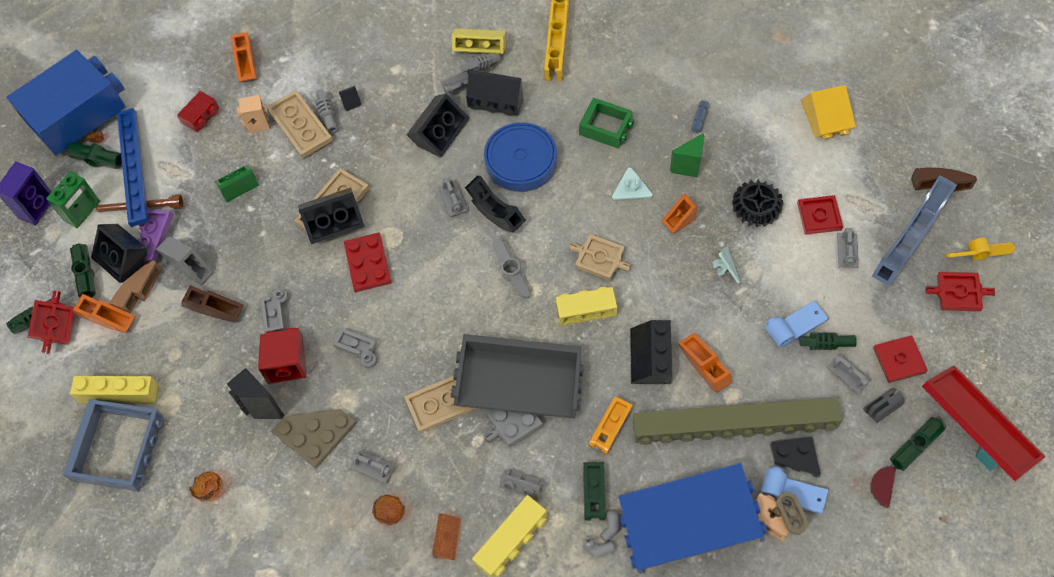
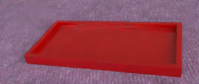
M955 366L931 378L922 385L924 390L1014 481L1018 480L1045 458Z

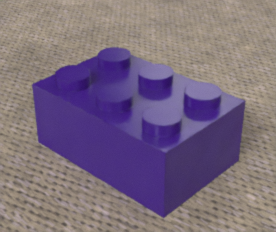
M15 161L0 182V198L18 219L36 226L50 206L46 198L52 191L34 168Z

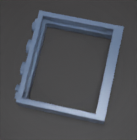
M89 399L63 476L74 482L139 492L140 487L145 482L147 466L151 463L153 447L157 444L159 428L163 425V415L153 408ZM102 413L149 420L130 481L81 474Z

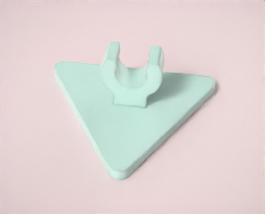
M629 167L612 195V199L652 198L653 194L634 170Z
M725 247L719 252L721 259L712 262L713 268L721 267L717 269L718 275H723L728 269L735 281L741 283L729 248Z

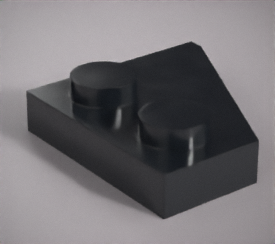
M812 437L771 442L770 446L775 465L789 467L798 472H807L813 474V477H820L821 473Z

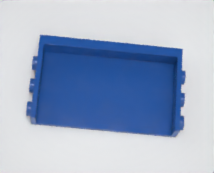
M742 463L618 496L623 515H620L623 528H627L628 535H625L628 548H632L633 556H630L633 569L637 568V571L642 574L644 573L643 569L756 539L764 542V534H767L764 521L759 522L757 515L761 513L758 501H753L751 493H755L751 480L747 481Z

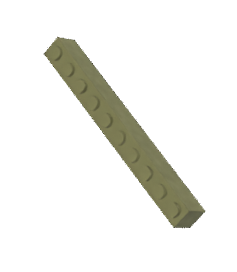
M838 398L633 413L635 443H640L641 445H648L656 441L661 443H670L673 440L689 442L696 438H701L702 440H711L714 437L729 439L736 435L752 437L755 434L762 433L765 436L773 435L776 432L792 434L802 430L806 433L814 432L816 429L833 431L842 422Z

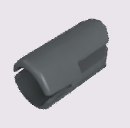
M891 388L867 404L863 410L878 423L903 406L905 403L904 398L900 392L893 394L897 390Z

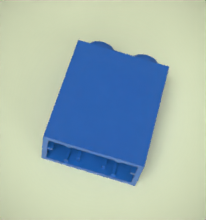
M77 49L6 96L24 122L55 156L67 149L70 143L77 142L126 107L118 95L125 90L118 78L112 72L104 77L108 72L95 55L87 60Z

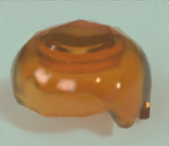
M213 471L203 472L194 478V485L189 487L191 496L201 502H211L217 499L223 488L222 478Z
M387 494L380 496L373 503V517L381 525H396L404 516L405 505L401 503L399 497Z

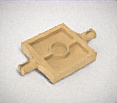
M590 234L582 246L573 242L569 246V250L579 253L575 264L576 269L611 281L614 272L618 268L630 271L631 264L621 261L625 247Z

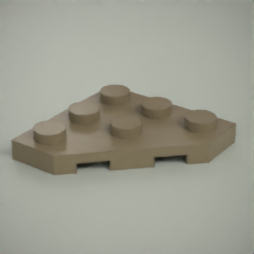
M340 409L284 416L271 432L317 469L357 423Z

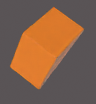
M683 194L661 221L675 234L696 220L698 206L687 194Z

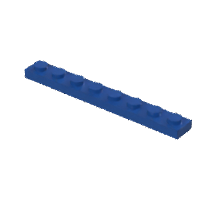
M134 108L118 112L117 119L127 218L130 227H135L148 223L149 218L137 112Z

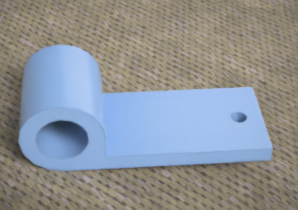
M814 300L785 319L781 317L771 318L767 321L765 329L777 346L782 348L828 321V317Z
M772 467L766 470L760 493L763 495L768 494L777 501L781 493L791 492L797 496L802 509L823 514L829 490L788 479L783 469Z

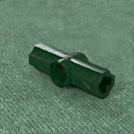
M74 142L70 143L67 147V155L70 158L85 161L90 166L99 167V165L114 169L122 166L121 153L106 150L98 144L89 146Z
M74 244L70 248L72 259L71 271L75 276L78 297L80 298L84 294L93 298L96 294L93 279L95 273L91 268L88 247L86 244Z
M931 417L890 457L892 465L904 472L945 431L946 428L943 426V423L939 419ZM914 441H918L922 447L916 446Z

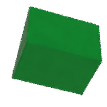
M703 133L672 150L671 173L698 177L705 138Z
M248 165L215 181L226 202L259 186L253 171Z

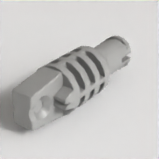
M482 53L467 58V63L460 66L461 72L463 73L470 69L477 71L488 69L491 64L499 62L501 56L499 53Z
M320 89L316 91L317 99L314 100L328 133L333 134L338 129L334 120L335 112L330 97L327 98L324 90Z

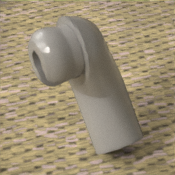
M609 511L606 514L608 528L599 534L605 543L620 531V515L617 512Z
M587 537L583 541L584 550L595 557L615 552L611 541L602 545L596 543L591 537Z

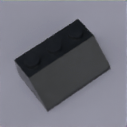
M470 69L466 91L467 107L491 113H502L508 116H519L523 102L522 78Z
M446 93L437 95L409 130L407 136L419 148L442 157L469 117Z
M351 188L298 205V210L311 244L365 227Z
M98 224L91 258L119 283H123L144 265L147 247L119 224Z
M650 320L630 328L631 384H671V320Z
M247 368L227 383L231 389L228 393L246 416L250 414L254 419H282L285 416L272 395Z

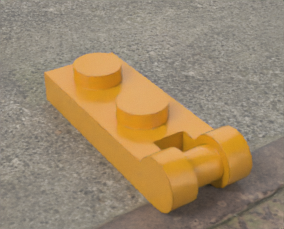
M615 396L594 432L589 446L592 448L597 447L601 449L602 453L607 455L633 405ZM601 435L607 438L606 442L599 440Z

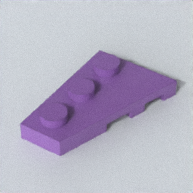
M148 210L149 222L139 225L141 237L138 241L147 247V256L144 262L157 261L159 252L156 249L165 240L174 216L171 211Z

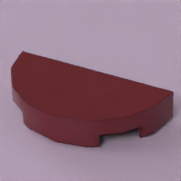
M896 467L880 469L874 474L870 483L871 494L885 508L890 507Z

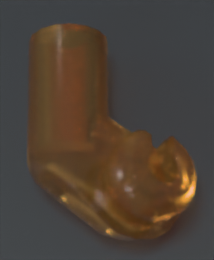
M91 131L85 135L86 140L92 143L99 144L104 140L102 132L98 134L97 131Z

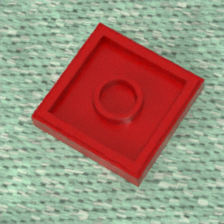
M835 195L798 199L797 204L805 235L843 230Z

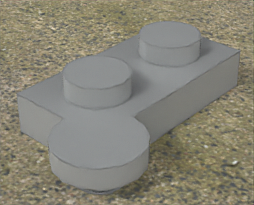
M283 289L276 290L272 298H260L265 334L269 331L278 332L285 330L282 304L287 301L288 295Z
M341 328L333 342L334 348L360 357L361 364L366 368L375 365L376 357L373 351L377 342Z

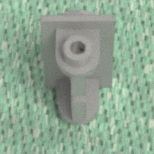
M469 71L458 73L440 81L444 92L449 97L467 89Z
M445 178L439 189L450 217L468 211L456 181L453 182L450 178Z
M845 228L843 233H837L838 266L858 268L857 234L852 231V228Z
M837 354L833 358V362L827 366L828 369L857 394L872 381L841 354Z
M361 450L358 453L354 452L351 456V460H353L350 466L351 469L385 484L395 467L394 464Z
M511 469L504 470L501 473L500 488L525 497L528 495L538 501L540 490H542L544 484L540 482V479L527 475L525 480H522L523 474Z

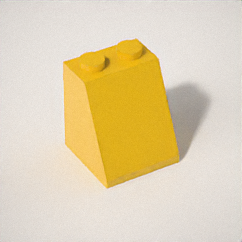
M846 85L811 92L801 99V104L815 138L829 139L836 133H839L840 136L851 133L850 130L856 127Z

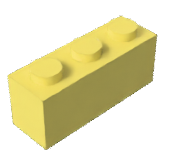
M455 28L452 33V51L504 54L506 49V31Z
M600 287L592 291L582 290L575 294L565 293L555 297L560 326L617 316V304L613 287Z

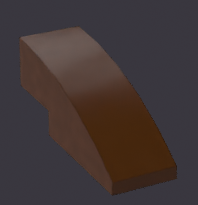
M931 167L915 168L911 177L915 191L931 189L940 175L957 184L953 192L972 189L977 181L976 176L965 172Z
M191 285L182 299V307L230 322L237 321L244 306L208 290L205 292Z

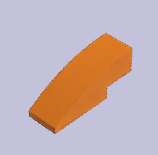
M248 32L230 35L239 82L256 79L253 50Z
M82 294L73 309L74 315L123 333H127L135 319L134 315L102 300L97 301Z
M695 333L678 342L679 347L693 367L716 393L732 383L731 373L719 362L718 356Z

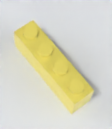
M74 376L70 395L79 403H88L89 399L113 403H156L159 385L151 376Z
M527 495L472 558L473 564L488 577H500L506 570L505 565L510 560L514 561L517 558L522 545H527L532 540L534 531L537 528L541 529L548 520L546 518L547 510Z

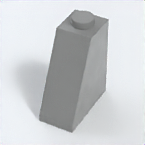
M170 236L156 249L167 262L199 285H202L213 273L211 268L192 247Z

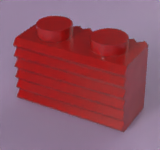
M199 90L177 114V117L183 125L198 132L201 128L205 127L210 117L216 115L219 106L214 98Z

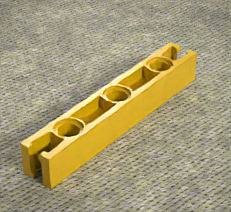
M551 0L544 67L545 81H551L550 69H554L555 73H557V81H562L570 0Z

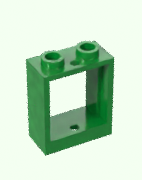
M593 97L579 124V135L619 149L621 143H625L627 139L628 129L633 127L635 120L632 118L633 111ZM598 112L623 120L617 134L592 125Z
M71 171L46 198L62 220L75 228H78L100 202L86 180ZM80 189L82 193L67 209L65 205Z

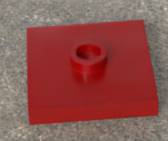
M912 335L877 344L873 347L888 383L925 374L928 371Z

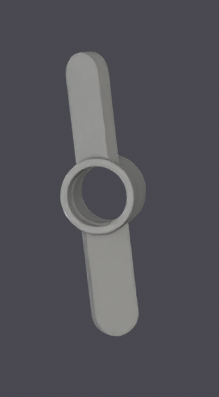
M494 240L493 248L502 263L503 278L506 281L512 282L521 298H528L530 292L521 276L519 261L511 257L503 240ZM508 267L517 268V271L514 273H507L505 270Z

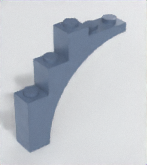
M941 175L937 178L902 234L880 261L872 277L888 286L893 283L934 225L957 184Z

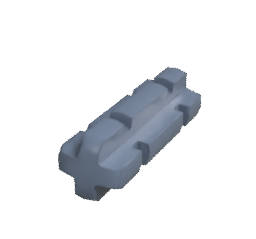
M704 100L699 102V107L691 126L693 132L699 133L701 131L709 107V102Z

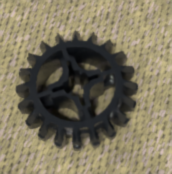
M759 179L755 183L752 180L748 184L744 182L742 187L739 186L733 195V212H736L737 218L742 217V223L748 221L749 226L752 223L755 224L756 228L759 224H762L763 227L767 223L772 224L774 220L778 219L784 204L782 194H778L779 189H773V183L767 185L766 180L763 183Z

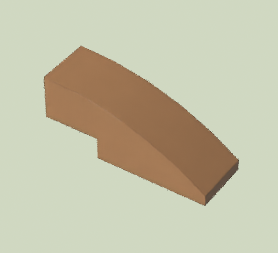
M151 261L136 271L118 289L109 304L131 313L137 300L145 302L162 271L158 263Z

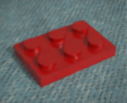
M380 232L343 241L355 292L392 284Z

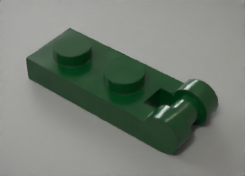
M583 462L584 521H591V519L605 521L604 462ZM590 505H599V510H590Z

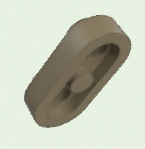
M791 492L781 493L777 498L776 507L787 531L793 535L804 533L808 527V519L797 496ZM783 502H788L790 507H785ZM796 521L800 526L794 527L792 522Z

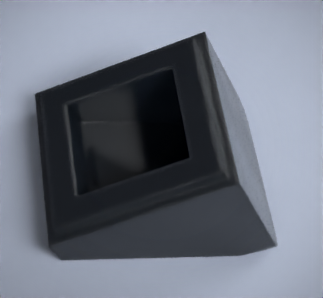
M355 86L339 91L345 111L362 105Z

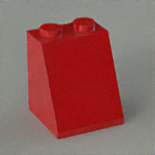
M291 327L283 331H269L266 334L260 335L258 369L268 385L307 378L303 335L299 328Z

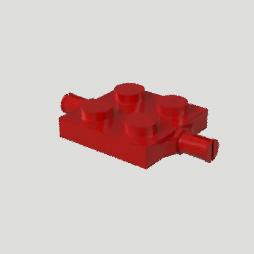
M939 272L937 274L938 286L925 287V294L938 295L941 310L981 311L983 309V296H995V288L982 287L979 273Z
M57 291L52 292L51 301L35 300L33 304L27 338L44 342L42 353L50 354L52 343L66 345L69 343L74 307L66 306L59 302L60 291H58L57 296Z

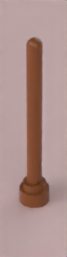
M175 194L168 199L148 200L147 208L169 206L173 209H182L183 198L181 194ZM126 202L96 206L97 212L127 210Z

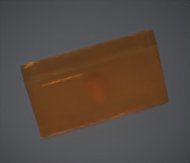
M439 513L432 551L434 558L455 560L461 518Z

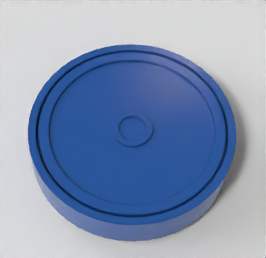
M526 122L511 123L496 130L488 139L484 149L485 167L490 178L504 189L520 192L533 190L545 184L553 175L557 165L556 144L552 136L538 125Z

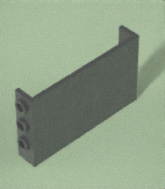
M463 334L461 352L457 351L456 363H459V367L454 369L453 380H456V386H452L451 398H454V406L575 419L576 411L580 412L581 399H578V394L582 393L583 382H579V376L583 377L584 365L580 364L582 347Z

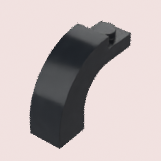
M477 175L465 187L473 200L471 202L499 228L514 233L526 221L516 206L502 202L491 191L481 176Z

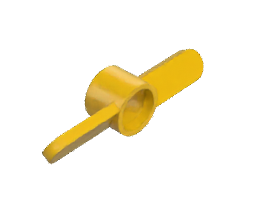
M977 238L967 244L969 251L946 253V257L971 255L973 260H982L989 256L1011 254L1015 251L1016 247L1011 242L989 245L986 238Z

